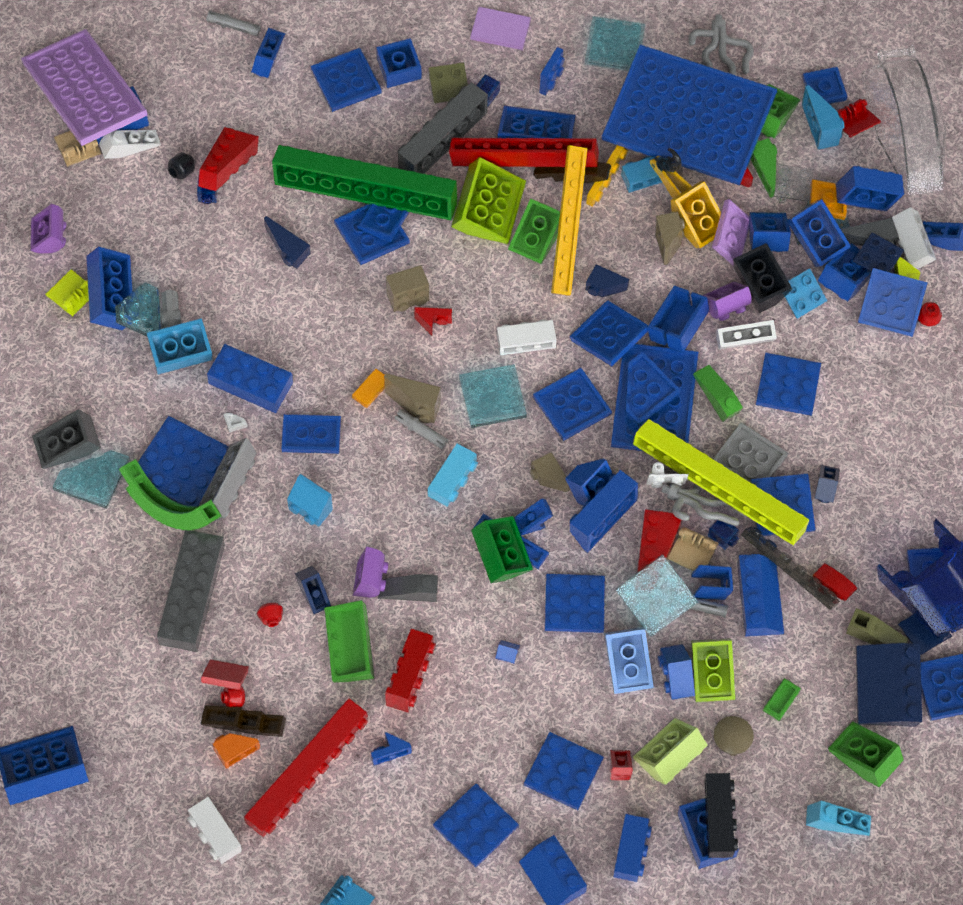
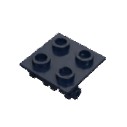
M872 232L853 262L871 272L873 268L890 272L904 250Z
M926 604L920 608V611L898 623V626L911 643L920 644V655L952 637L949 630L944 626L932 608Z

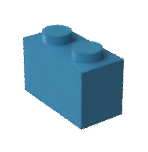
M645 157L640 161L628 162L622 166L621 176L629 193L663 183L650 165V160L655 157Z

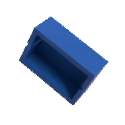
M674 285L648 326L650 341L664 346L668 343L669 348L684 352L710 311L708 298L692 292L690 299L689 290Z

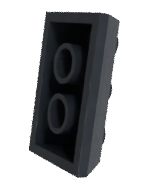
M767 243L733 259L734 269L742 284L749 287L751 300L759 313L776 306L792 290Z

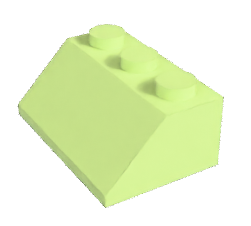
M674 718L633 758L655 780L666 785L682 769L686 768L689 762L700 755L702 750L708 745L698 728Z

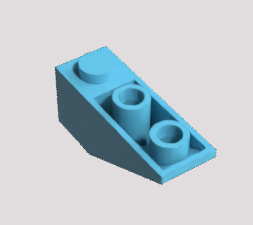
M818 801L807 806L806 825L820 830L869 836L871 816L825 801Z

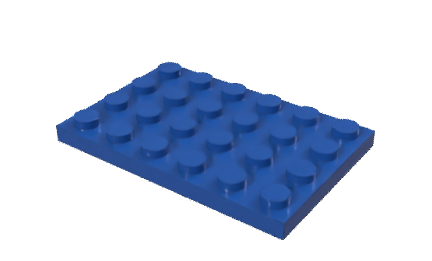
M635 344L621 359L611 447L642 451L633 445L636 432L643 424L638 427L625 414L628 362L642 351L681 389V393L649 419L670 433L675 434L681 440L689 443L695 389L693 373L697 370L698 352L689 350L680 352L672 348Z

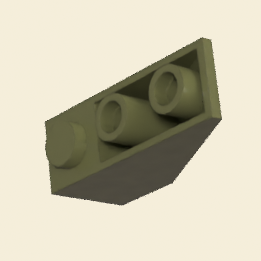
M857 608L846 634L872 645L907 643L908 638L876 616Z

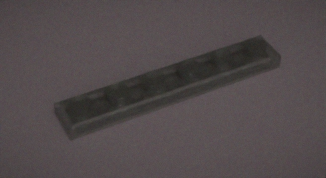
M749 527L742 532L741 535L829 610L839 604L840 601L834 592L826 590L821 586L822 583L817 578L808 575L807 570L803 566L796 565L789 554L782 553L777 549V545L773 541L764 538L759 529Z

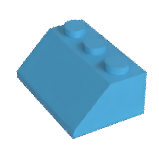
M202 318L147 333L158 375L213 360Z

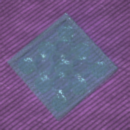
M593 16L585 65L629 71L639 46L643 44L645 24Z
M515 364L459 375L471 428L527 418Z
M663 554L615 589L650 637L698 603L696 597Z

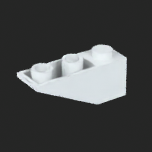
M116 130L104 135L99 145L104 159L122 158L160 146L161 143L156 130Z

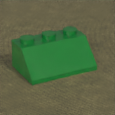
M513 516L486 520L471 529L490 583L506 581L533 570Z

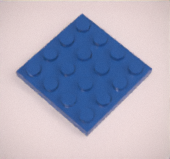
M168 416L138 463L152 484L166 497L182 505L198 506L229 446Z

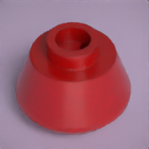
M933 302L921 305L918 321L929 327L937 325L942 318L939 306Z
M271 602L264 604L257 611V616L261 622L268 627H275L282 620L283 607L279 603Z
M241 686L240 690L225 687L221 692L222 703L228 707H242L245 703L243 686Z

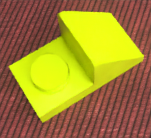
M900 257L894 265L895 274L919 280L920 271Z

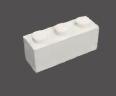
M910 207L893 216L892 219L900 239L898 243L906 255L904 256L905 261L916 269L935 261L936 257L919 212Z
M540 320L533 323L522 322L518 325L505 324L497 327L500 355L556 348L553 320Z
M774 320L720 328L715 331L719 350L770 342L777 339Z
M209 797L188 809L189 817L187 819L193 828H198L200 831L198 836L203 844L208 843L211 848L209 853L214 860L218 859L223 864L242 852L240 843Z

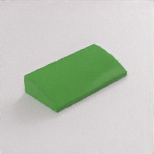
M360 600L324 608L332 681L352 682L375 679L365 603Z

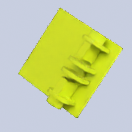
M71 269L45 295L73 317L89 301L88 279L84 280Z

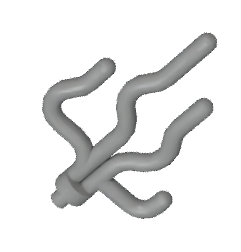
M715 15V19L712 21V30L696 29L690 33L689 45L691 46L695 45L697 36L712 37L711 44L702 52V62L705 66L713 68V64L709 59V54L715 50L719 42L720 59L728 66V73L732 75L736 74V67L733 61L726 55V43L745 47L747 52L742 59V73H749V61L754 53L753 46L747 40L729 37L726 34V21L722 19V15Z
M674 484L671 487L664 485L661 492L668 494V499L677 500L672 508V512L675 517L683 521L689 520V515L680 511L684 503L692 506L696 513L704 519L719 520L733 526L739 525L738 519L719 512H708L700 504L709 507L728 506L736 513L745 516L719 498L708 499L698 495L702 490L698 485H695L691 490L681 489L680 486Z

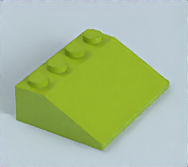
M479 157L469 165L451 227L470 236L508 244L526 181Z

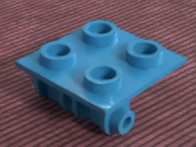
M810 268L788 281L792 290L785 298L797 319L827 302Z
M341 875L320 905H370L375 897L353 883V879L348 875L346 877Z

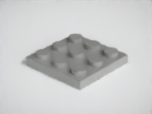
M740 423L713 460L721 463L750 482L751 479L773 477L789 453L743 423Z

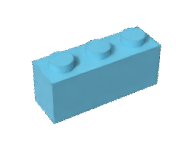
M456 444L428 487V497L447 507L450 502H455L459 494L457 491L460 487L466 485L468 474L470 471L474 472L478 465L477 454Z

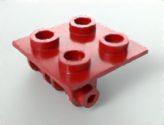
M859 99L853 104H849V107L845 106L837 110L839 117L844 121V129L842 131L850 138L881 123V120L865 107L867 106L865 99Z

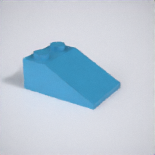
M809 85L805 86L802 108L817 149L838 146L840 138H842V129H844L843 119Z

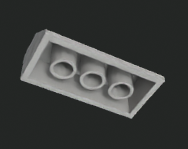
M247 438L229 446L198 505H203L212 500L221 514V517L215 521L227 517L230 512L229 506L231 502L236 500L239 487L247 479V476H245L247 471L255 463L254 458L257 453Z

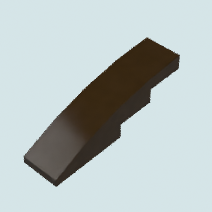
M598 162L597 167H585L584 183L608 180L611 165ZM535 167L533 175L536 179L553 177L555 182L564 181L565 167Z
M204 705L200 724L248 734L282 737L286 718L284 715H268L262 711L243 710L241 707Z

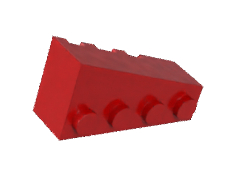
M224 127L199 170L198 186L217 191L229 180L231 174L237 173L242 164L245 165L249 162L251 156L254 157L257 154L259 136Z
M645 509L635 589L655 591L683 521L675 517L673 513Z
M414 629L410 630L402 650L404 655L403 657L400 656L397 662V673L392 674L390 687H387L385 691L386 706L409 713L410 707L414 708L417 701V696H415L416 690H420L423 684L422 673L423 671L427 672L430 661L427 660L429 654L433 655L436 647L433 635Z

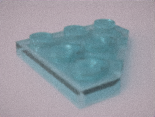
M145 282L115 306L117 324L144 336H147L149 332L161 329L159 288Z
M111 450L98 458L83 461L73 468L63 469L59 472L53 485V490L107 509L122 477L119 469L128 464L129 456Z

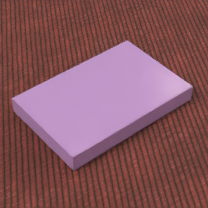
M478 7L470 40L523 50L531 17Z
M730 199L724 201L712 248L734 266L733 259L742 255L749 230V216Z

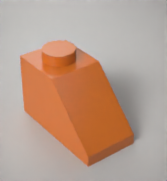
M232 733L221 735L212 743L215 753L226 769L260 749L258 739Z

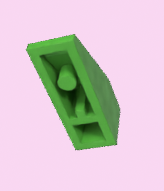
M767 138L757 142L750 160L769 197L772 198L775 192L777 148Z
M710 365L693 373V376L722 422L738 414L743 409L735 393Z

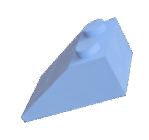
M644 627L604 633L614 694L654 688Z

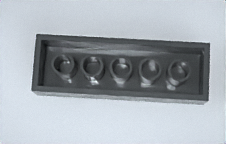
M472 82L462 87L459 94L455 98H451L445 108L440 109L431 121H427L421 131L413 134L410 141L399 148L398 169L425 174L450 150L452 138H462L487 114L488 94Z
M185 530L157 635L159 645L198 652L225 547L224 537Z

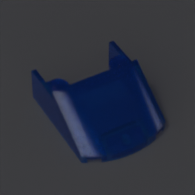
M935 519L933 521L934 533L939 538L938 545L944 554L916 577L905 570L899 571L892 576L881 564L876 567L878 579L935 637H939L940 634L954 633L963 628V541H959Z

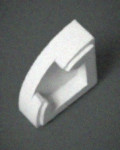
M233 413L223 414L229 433L248 427L244 418Z

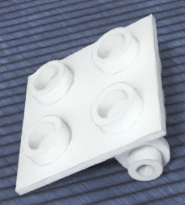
M656 462L653 464L646 484L651 485L652 488H660L663 485H670L671 487L672 484L682 487V484L686 483L688 474H664V465Z

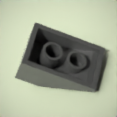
M79 409L32 436L43 469L86 457L101 448L91 416Z

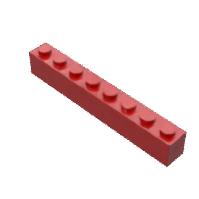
M452 138L449 154L452 166H469L481 157L498 167H565L567 146L587 148L585 167H597L599 150L596 138Z
M348 698L244 816L245 823L263 838L267 833L270 835L275 830L279 819H284L290 812L289 808L293 803L297 804L303 797L302 793L306 789L313 787L316 782L315 778L327 771L329 762L332 759L336 760L340 756L344 745H349L354 740V734L358 729L362 730L367 725V712Z

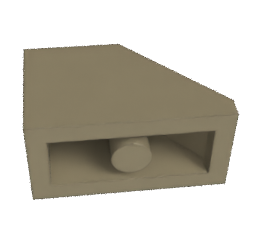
M552 452L531 462L530 474L533 480H537L540 485L564 492L570 491V487L565 479L566 475Z

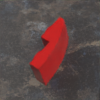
M825 563L813 574L814 581L829 588L831 595L843 601H846L857 590V587L847 577Z

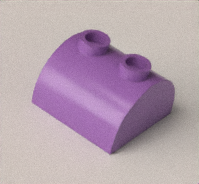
M50 204L31 218L32 252L54 253L65 246L66 238L63 237V231L66 228V222L63 221V210L59 206Z
M735 281L702 295L708 298L709 313L713 318H719V321L729 319V313L734 311L736 314L746 311L745 306L751 304L749 287Z
M371 547L364 549L357 561L352 596L372 598L378 596L380 591L384 592L386 580H382V574L387 573L389 565L388 562L384 561V553Z

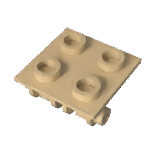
M71 131L54 137L67 167L101 154L97 140L81 146Z
M683 527L667 559L694 571L698 565L709 564L719 543Z

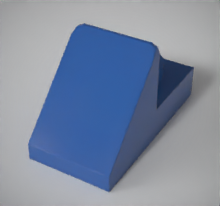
M540 499L514 517L522 536L546 528L544 522L554 515L546 499Z
M385 732V740L388 747L380 746L371 752V760L373 766L411 754V744Z

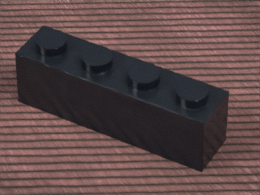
M706 773L704 790L708 858H733L734 852L738 851V839L734 838V831H737V821L733 819L732 814L736 810L735 799L731 797V792H734V780H730V773Z

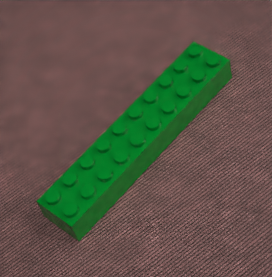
M278 145L272 160L274 183L278 186L375 204L381 207L385 206L391 209L396 208V210L401 211L406 210L407 212L452 221L457 207V180L442 178Z

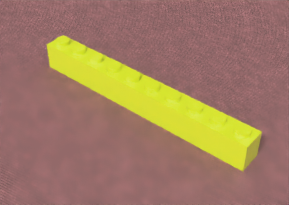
M648 419L636 432L633 445L677 473L688 474V480L794 546L805 533L809 519L804 515L796 512L769 493L764 492L753 483L740 477V475L713 460L707 454L697 450L691 444L681 440L659 424Z

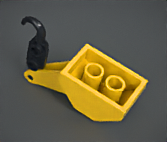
M668 148L673 157L656 156L650 160V165L672 197L671 213L678 211L679 217L684 220V236L695 248H702L714 240L721 211L705 181H700L691 186L676 172L682 165V161L675 150Z

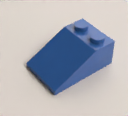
M852 243L850 248L826 264L818 279L824 287L830 289L847 302L861 290L870 279L872 273L853 262L860 249Z

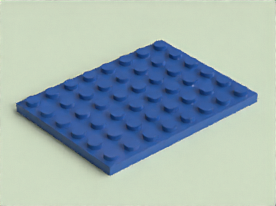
M640 45L604 129L602 140L652 157H673L668 151V148H672L680 156L682 167L740 186L777 94V89Z

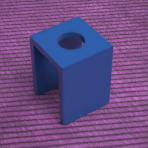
M698 565L691 574V577L720 579L721 587L700 586L693 594V598L725 600L733 592L731 567Z

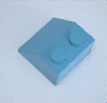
M300 474L287 498L288 508L292 513L302 515L304 520L310 525L315 524L319 527L333 510L332 494Z

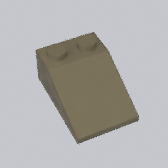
M385 373V393L413 417L419 418V421L435 423L441 404V387Z

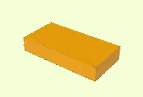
M375 369L352 394V398L368 408L385 389V374Z

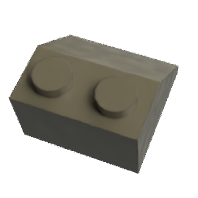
M678 211L656 216L655 235L664 265H668L681 246V239L684 238L683 229H685L683 218L679 217Z

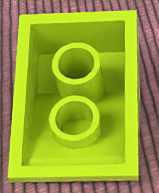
M731 638L691 640L695 701L735 700Z

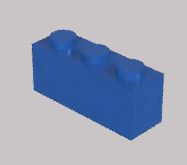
M625 814L614 878L637 882L638 876H643L645 865L641 864L642 857L647 856L648 845H645V840L650 838L652 826L648 825V818Z

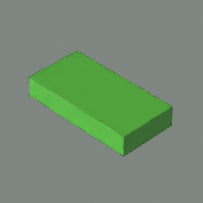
M784 678L763 711L780 721L801 688Z

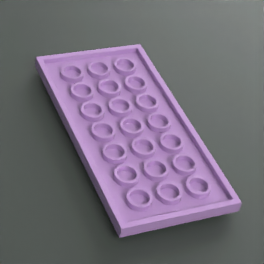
M86 29L21 58L25 68L81 146L148 115L145 107Z

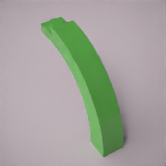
M136 459L119 469L129 485L125 489L132 499L152 518L166 526L180 530H196L221 517L212 500L200 506H186L166 497L148 479Z

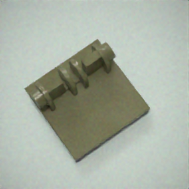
M464 62L429 67V80L431 81L434 103L448 102L459 94L462 87L468 85Z

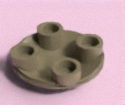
M730 716L717 723L713 738L716 745L722 751L736 756L750 748L754 734L752 727L746 720Z

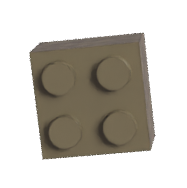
M422 265L386 276V294L394 312H402L409 307L421 306L429 301V282Z

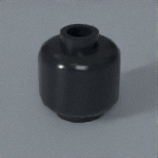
M183 152L178 153L168 162L169 174L173 178L180 180L189 176L195 169L193 157Z

